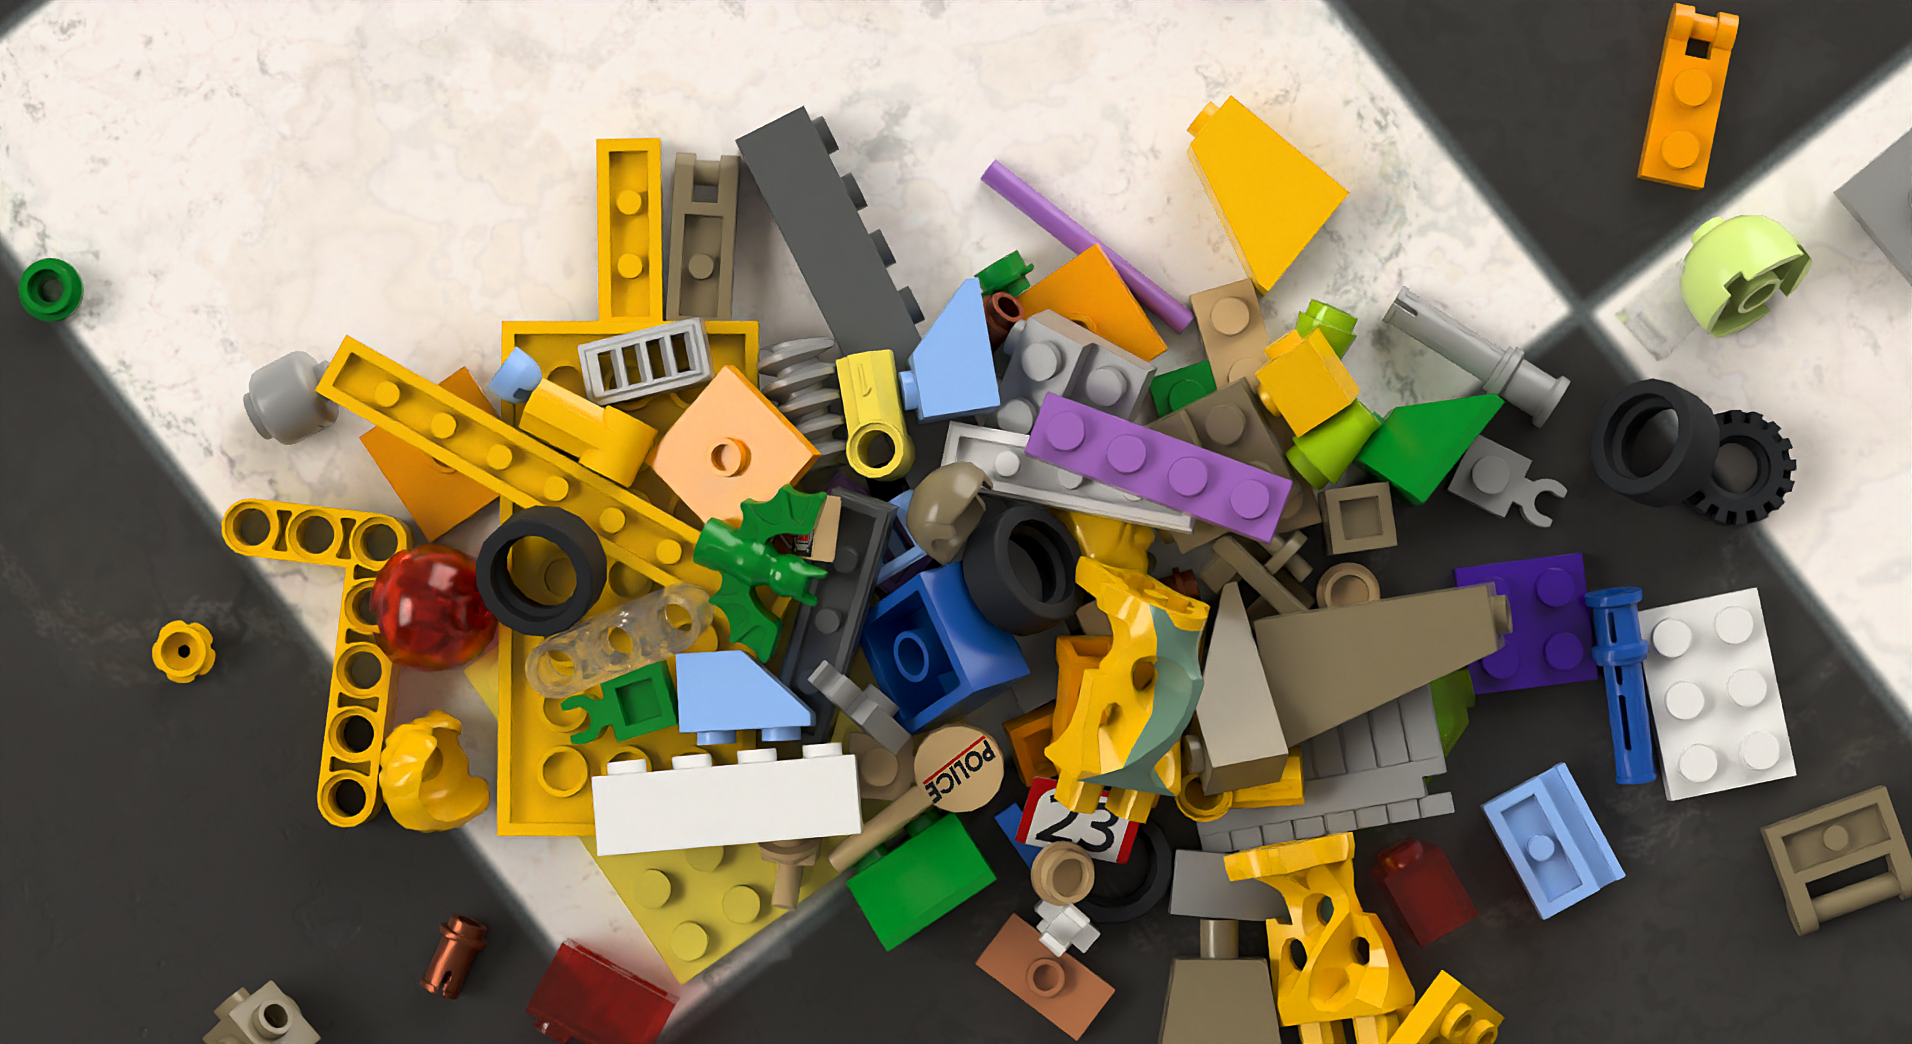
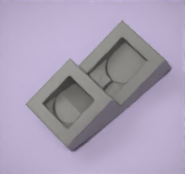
M1174 848L1173 876L1171 878L1168 909L1170 914L1251 921H1266V919L1281 917L1286 922H1292L1285 898L1276 888L1254 878L1230 881L1225 869L1223 856L1230 855L1231 853Z

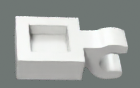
M1040 899L1034 906L1035 912L1043 918L1036 926L1042 933L1039 941L1058 957L1071 944H1074L1080 951L1085 953L1101 934L1099 929L1090 922V919L1072 903L1066 906H1055Z

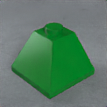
M1494 393L1395 407L1388 411L1383 418L1374 411L1372 414L1378 419L1381 426L1372 433L1352 463L1377 483L1389 481L1390 494L1408 508L1423 504L1505 401Z

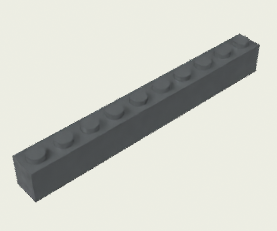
M802 106L736 139V144L843 356L847 357L848 355L867 351L889 349L894 354L897 377L899 372L907 371L906 361L922 340L915 325L924 321L925 318L909 286L897 291L886 269L896 264V260L881 230L878 229L868 234L858 214V211L868 207L852 173L850 172L842 177L839 176L829 156L838 151L839 147L824 117L820 116L811 121L805 107ZM903 408L907 433L911 436L915 446L914 463L911 469L904 475L910 489L914 490L932 471L941 467L950 421L979 426L975 416L917 425L914 409L905 411ZM883 434L894 455L895 445L893 439L888 434ZM979 495L985 503L986 510L973 531L982 523L1008 510L1003 499ZM967 540L948 564L963 560V552ZM1009 540L1008 559L1015 578L1025 592L1041 602L1043 597L1042 581L1035 563L1023 548L1014 541ZM1062 621L1037 634L1024 637L1014 635L1031 674L1011 686L1024 714L1057 698L1059 665L1055 659L1057 635H1085L1081 627L1070 632L1065 621Z

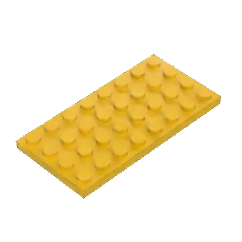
M502 321L501 366L517 346L531 356L540 366L542 379L544 378L588 400L577 348L578 345L675 321ZM704 321L715 376L725 365H734L760 391V374L756 366L760 362V323L758 321ZM685 340L673 341L679 373L691 371ZM660 344L648 346L654 378L666 377ZM635 349L624 351L630 385L641 383ZM611 354L598 356L605 391L616 389L617 384ZM707 386L611 405V407L659 431L646 455L647 457ZM501 399V421L528 435L526 431L518 428L527 402L512 404ZM528 435L529 437H531V438L537 440L538 442H540V443L546 445L547 447L553 449L554 451H556V452L562 454L563 456H565V457L571 459L572 461L578 463L579 458H577V457H575V456H573V455H571V454H569V453H567V452H565V451H563V450H561V449H559V448L556 449V448H554V447H552V446H550V445H548V444H546V443H544V442H542V441H540V440H538V439H536V438H534V437ZM643 461L630 489L605 478L702 532L706 525L645 461ZM500 495V526L512 514L525 509ZM527 536L519 539L511 546L507 556V568L514 584L526 597L543 605H558L564 603L573 595L577 585L576 572L570 558L557 544L542 537ZM607 554V581L601 596L593 607L569 630L548 637L523 635L506 627L499 621L497 836H596L591 777L608 776V762L646 759L647 772L673 770L672 757L711 754L712 767L738 764L737 751L758 750V729L736 730V743L697 745V733H680L679 724L617 742L611 724L600 739L578 745L572 744L570 736L586 731L591 723L590 715L581 707L562 711L560 704L571 696L584 693L593 694L602 699L604 695L599 682L600 679L663 660L667 661L678 698L676 654L742 650L749 652L757 660L758 655L745 644L739 642L731 643L729 641V636L731 635L729 622Z

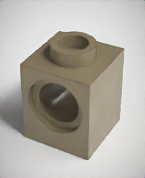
M1389 481L1330 489L1317 493L1326 556L1398 546Z

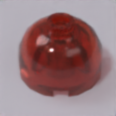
M421 544L412 550L402 549L390 557L377 574L370 595L369 612L377 613V625L380 633L373 632L377 646L391 662L413 671H450L460 669L478 658L494 639L499 620L486 608L476 586V557L451 546L440 544Z

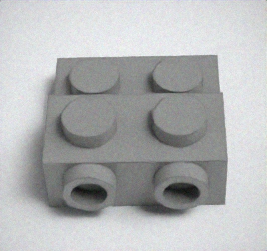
M1047 309L1029 316L1027 321L1020 319L1010 330L1004 343L1003 352L1012 358L1004 377L996 376L1001 405L993 413H988L983 427L1030 436L1047 391L1134 423L1158 367L1058 313Z

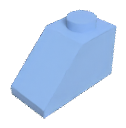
M978 277L965 279L907 359V371L898 373L903 408L905 411L914 409L917 425L993 413L1001 405Z

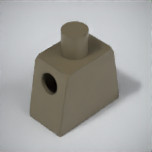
M1200 918V955H1173L1158 1044H1281L1267 960L1262 955H1239V920Z

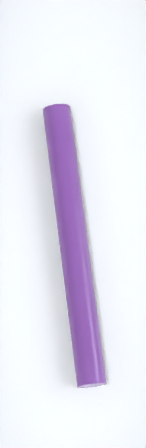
M995 159L984 172L980 180L1075 254L1079 255L1094 244L1099 243L1137 302L1179 335L1195 317V314L999 161Z

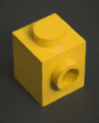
M1318 327L1302 338L1297 330L1293 329L1275 340L1263 350L1269 359L1255 372L1256 377L1260 381L1256 385V389L1262 402L1275 417L1283 415L1297 437L1302 436L1350 405L1361 391Z

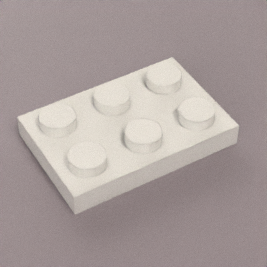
M1749 588L1638 611L1641 639L1649 643L1647 659L1642 661L1641 664L1646 702L1667 800L1674 801L1796 776L1757 588Z

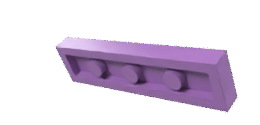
M1048 391L1024 450L1027 457L1269 546L1272 543L1293 487V481Z

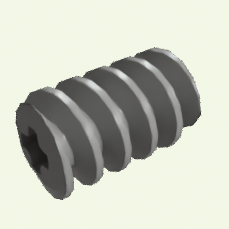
M825 337L798 339L762 347L760 350L773 352V354L756 364L759 374L777 377L776 381L761 389V393L770 401L781 402L782 405L777 409L822 454L806 473L847 465L837 462V456L846 452L847 439L836 438L832 435V431L846 424L845 414L828 412V405L842 398L841 389L825 387L823 384V380L837 373V366L834 363L819 361L818 356L835 346L834 339Z

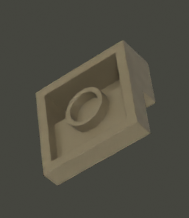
M1245 376L1143 426L1293 481V487L1288 500L1300 495L1303 491ZM1198 519L1195 522L1193 535L1155 528L1158 536L1165 544L1168 545L1176 542L1182 554L1230 532Z

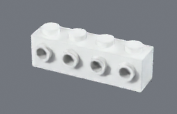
M840 742L802 746L803 759L777 761L776 748L737 751L738 764L712 767L711 754L672 757L673 770L647 772L646 759L608 762V776L591 777L598 856L861 834L863 833L857 754L842 755V743Z

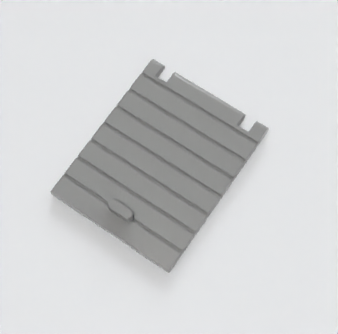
M1254 638V641H1255V644H1256V647H1257V651H1258V654H1259L1258 644H1257V638ZM1209 647L1204 648L1203 661L1200 667L1201 675L1203 674ZM1430 683L1294 745L1300 746L1302 752L1304 805L1229 809L1225 815L1217 820L1209 822L1196 821L1202 850L1225 853L1455 812L1451 791L1428 795L1425 776H1436L1447 772ZM1192 718L1183 731L1182 737L1189 735ZM1199 777L1193 779V781L1201 784Z

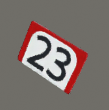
M1039 776L1033 779L1015 837L1017 842L1044 848L1053 842L1070 841L1084 848L1091 858L1120 864L1127 863L1140 822L1125 820L1115 816L1105 808L1110 791H1102L1095 813L1092 815L1077 813L1068 810L1054 798L1058 780Z

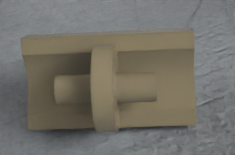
M1299 529L1286 541L1275 532L1270 546L1263 543L1259 544L1255 540L1231 531L1223 534L1211 546L1214 552L1199 573L1200 579L1220 596L1224 584L1238 583L1242 578L1260 594L1245 610L1250 627L1254 631V621L1268 616L1306 611L1316 602V597L1300 583L1311 573L1313 568L1297 553L1298 549L1308 539Z

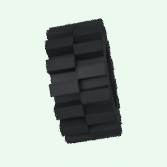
M1729 410L1714 414L1719 426V448L1725 444L1735 443L1749 449L1757 462L1756 479L1747 490L1741 493H1729L1721 489L1714 482L1710 474L1699 490L1682 502L1686 507H1693L1697 511L1696 516L1704 521L1716 522L1715 525L1739 526L1759 522L1769 517L1768 514L1770 512L1778 510L1785 503L1783 500L1784 495L1792 492L1795 481L1790 480L1791 471L1797 470L1796 459H1790L1788 450L1792 449L1793 446L1789 438L1783 439L1778 433L1782 428L1774 421L1767 422L1763 420L1762 414L1754 411L1746 413L1742 412V410Z

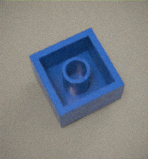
M963 560L918 573L871 607L868 611L859 642L881 692L900 708L893 716V719L911 736L945 724L960 721L1031 674L1014 635L1003 632L987 620L972 600L964 579Z

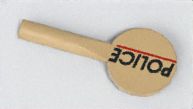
M964 722L945 724L931 731L919 744L914 760L916 785L863 825V833L850 835L828 852L827 857L833 867L843 874L932 804L954 813L973 811L987 804L999 791L1005 771L1003 753L995 739L982 728Z

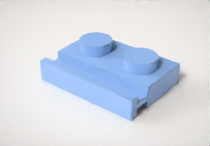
M1563 762L1552 766L1553 768L1526 780L1480 805L1534 908L1543 920L1594 894L1607 884L1615 880L1618 881L1626 876L1566 764Z

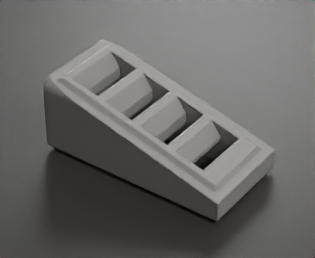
M700 316L577 346L587 399L600 407L708 386L715 378L705 322ZM685 340L691 371L679 373L673 341ZM660 344L666 377L658 379L654 378L648 346ZM631 349L636 351L641 376V383L630 385L624 356V351ZM611 354L617 388L605 391L598 356Z

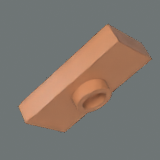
M1013 911L977 958L975 964L1078 1041L1115 992V988L1067 951L1063 952L1060 957L1056 956L1039 941L1042 933Z

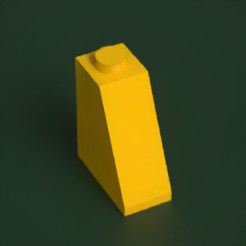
M1230 95L1220 108L1210 101L1190 124L1186 131L1195 139L1189 145L1186 153L1247 277H1251L1255 291L1264 297L1350 192Z

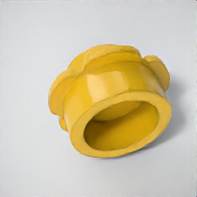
M181 620L168 623L161 629L159 638L152 648V658L155 666L167 673L166 675L171 681L177 683L192 682L198 674H207L215 662L216 653L211 649L213 637L206 627L197 622H193L190 625ZM183 645L190 648V654L186 658L181 657L179 654V648Z

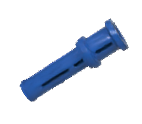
M1633 586L1613 587L1586 593L1584 595L1585 606L1591 607L1593 610L1597 644L1591 648L1592 659L1596 660V665L1603 666L1609 723L1617 772L1615 776L1616 783L1627 785L1653 781L1657 778V770H1655L1649 713L1646 704L1641 664L1642 661L1647 659L1649 643L1641 639L1637 602L1643 599L1642 588Z

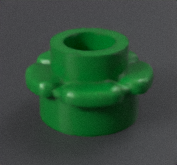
M1015 250L976 273L974 277L979 278L980 288L983 291L981 293L982 299L997 292H1005L1013 297L1031 286L1025 275L1033 271L1034 265L1031 263L1027 266L1018 250Z

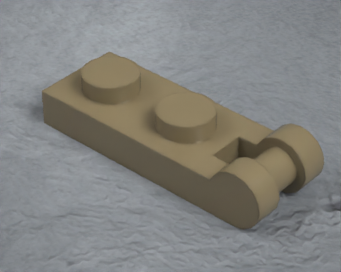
M676 153L666 321H680L699 316L704 321H731L741 156L721 155L720 161L697 160L696 153ZM695 185L718 186V202H694Z

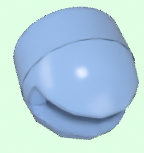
M516 346L486 388L509 403H525L542 380L540 366L531 356Z

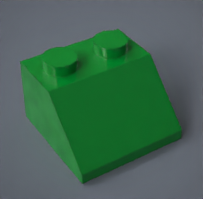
M934 806L904 826L910 836L908 839L890 851L882 843L853 865L856 873L847 878L846 884L887 952L997 880L995 870L956 812L948 811L941 815L937 807Z

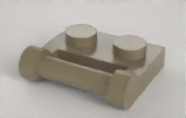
M1879 785L1760 828L1786 900L1790 920L1800 937L1818 931L1819 923L1895 896H1898L1902 901L1912 897V858L1886 786ZM1885 855L1888 872L1810 899L1805 883Z

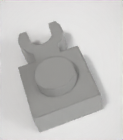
M1481 435L1476 437L1460 457L1444 490L1501 519L1505 518L1511 504L1519 507L1520 513L1526 522L1539 528L1550 527L1553 520L1537 512L1534 505L1536 496L1540 492H1548L1552 496L1564 498L1567 493V489L1555 480L1540 479L1533 482L1525 478L1532 460Z
M826 660L807 679L851 721L893 755H896L911 737L892 718L900 708L872 684H869L862 692L858 686L844 674H840Z

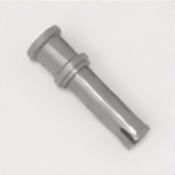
M1403 286L1382 321L1389 322L1483 381L1485 384L1482 389L1487 392L1486 395L1495 393L1532 416V424L1539 429L1546 422L1571 382L1564 376L1555 379L1524 359V351L1518 347L1513 349L1509 346L1504 351L1415 295L1406 286ZM1398 306H1400V307H1402L1403 309L1407 310L1408 312H1410V313L1413 314L1414 316H1412V315H1410L1409 313L1405 312L1404 310H1402V309L1399 308Z

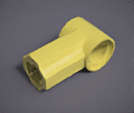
M889 349L867 351L837 359L836 366L849 435L846 443V455L850 465L859 474L878 481L892 482L902 478L914 463L915 446L911 436L907 433L893 351ZM888 434L893 439L895 454L886 466L874 468L867 457L868 446L876 436Z

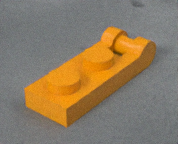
M1680 3L1673 5L1637 174L1638 179L1696 191L1703 189L1730 54L1737 35L1738 15L1718 12L1716 17L1695 13L1694 6ZM1689 38L1709 42L1706 59L1685 55Z

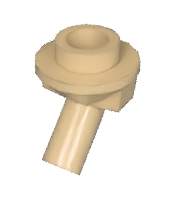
M822 837L758 842L762 860L778 863L772 906L787 910H797L804 866H815L820 856Z

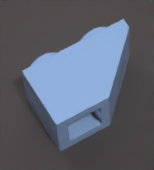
M735 650L676 654L679 732L697 733V745L736 743V730L762 729V742L801 740V727L817 726L816 713L749 652Z

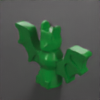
M787 483L779 488L778 493L770 500L756 501L752 498H747L740 504V509L743 512V521L740 528H736L732 524L718 518L711 517L704 526L696 543L693 562L710 570L718 571L722 575L720 589L709 598L708 602L716 605L726 614L730 623L731 635L729 636V641L731 643L739 642L747 645L755 651L759 660L763 663L773 657L784 626L782 620L769 611L760 601L755 587L767 585L774 593L781 597H791L806 605L816 606L818 599L809 592L814 578L825 579L828 575L826 570L806 563L801 557L794 554L779 553L773 542L770 541L771 537L782 533L807 535L817 528L827 500L826 492L805 494L794 490L791 484Z

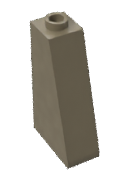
M1494 581L1274 615L1254 621L1261 664L1287 748L1498 651L1505 646L1503 635L1513 632L1508 597L1506 594L1496 595Z

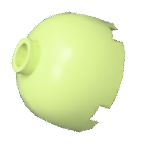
M1739 215L1726 221L1722 217H1715L1701 225L1691 237L1693 246L1684 258L1679 277L1681 294L1690 312L1709 335L1711 332L1715 338H1723L1741 331L1768 314L1770 309L1763 303L1779 288L1788 297L1808 274L1812 259L1795 236L1780 222L1763 215Z

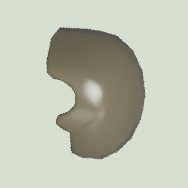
M958 461L932 471L914 489L906 514V527L910 535L922 550L942 565H947L959 552L986 510L985 503L977 494L981 486L989 490L993 488V483L986 473L972 462Z

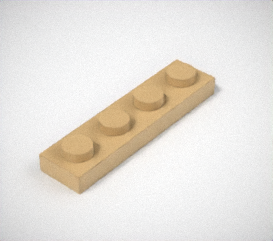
M1251 277L1189 295L1188 298L1192 311L1195 314L1194 318L1206 360L1209 361L1217 390L1245 376L1285 453L1295 444L1292 437L1296 436L1283 415L1275 417L1266 408L1256 389V385L1260 381L1256 377L1255 372L1269 359L1263 350L1270 345V341ZM1292 464L1291 466L1303 491L1300 495L1287 501L1276 529L1278 535L1322 522L1312 485Z

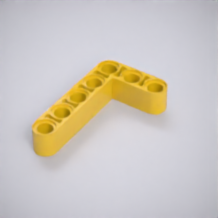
M256 498L242 499L229 507L221 523L222 536L226 544L236 553L252 557L345 568L317 800L322 816L331 824L339 827H354L372 820L379 813L384 802L378 780L379 773L382 770L380 753L386 747L385 739L392 733L416 548L415 536L410 526L402 519L386 514ZM261 510L270 521V532L263 543L252 546L245 541L241 526L249 513ZM317 518H325L334 529V539L332 545L326 551L316 554L308 548L304 534L311 521ZM381 525H388L392 528L398 538L396 552L385 561H377L372 557L367 543L371 532ZM373 588L382 590L390 602L388 616L377 625L369 624L360 613L362 597ZM366 651L373 653L382 665L380 680L369 689L361 687L352 676L354 660L358 655ZM356 715L365 717L374 729L372 744L363 752L353 750L344 739L346 723ZM347 779L357 781L366 793L365 806L357 815L345 813L340 809L336 801L337 789Z

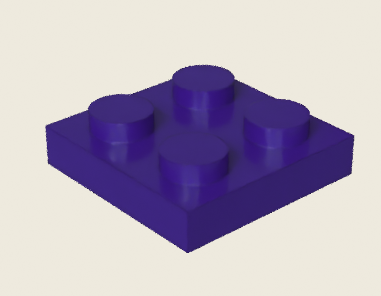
M1582 552L1452 569L1454 588L1494 581L1496 595H1507L1512 615L1513 632L1503 635L1505 646L1465 666L1468 695L1598 679L1596 660L1592 659L1591 653L1594 642L1589 607L1585 606L1584 595L1587 593Z

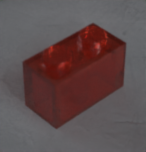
M1407 837L1377 855L1382 864L1369 872L1406 937L1420 947H1425L1479 916L1440 846L1426 840L1421 842L1418 840L1413 841L1411 837Z
M567 938L561 943L525 1011L537 1017L534 1027L538 1031L564 1044L569 1042L571 1036L585 1044H656L680 998L574 940Z

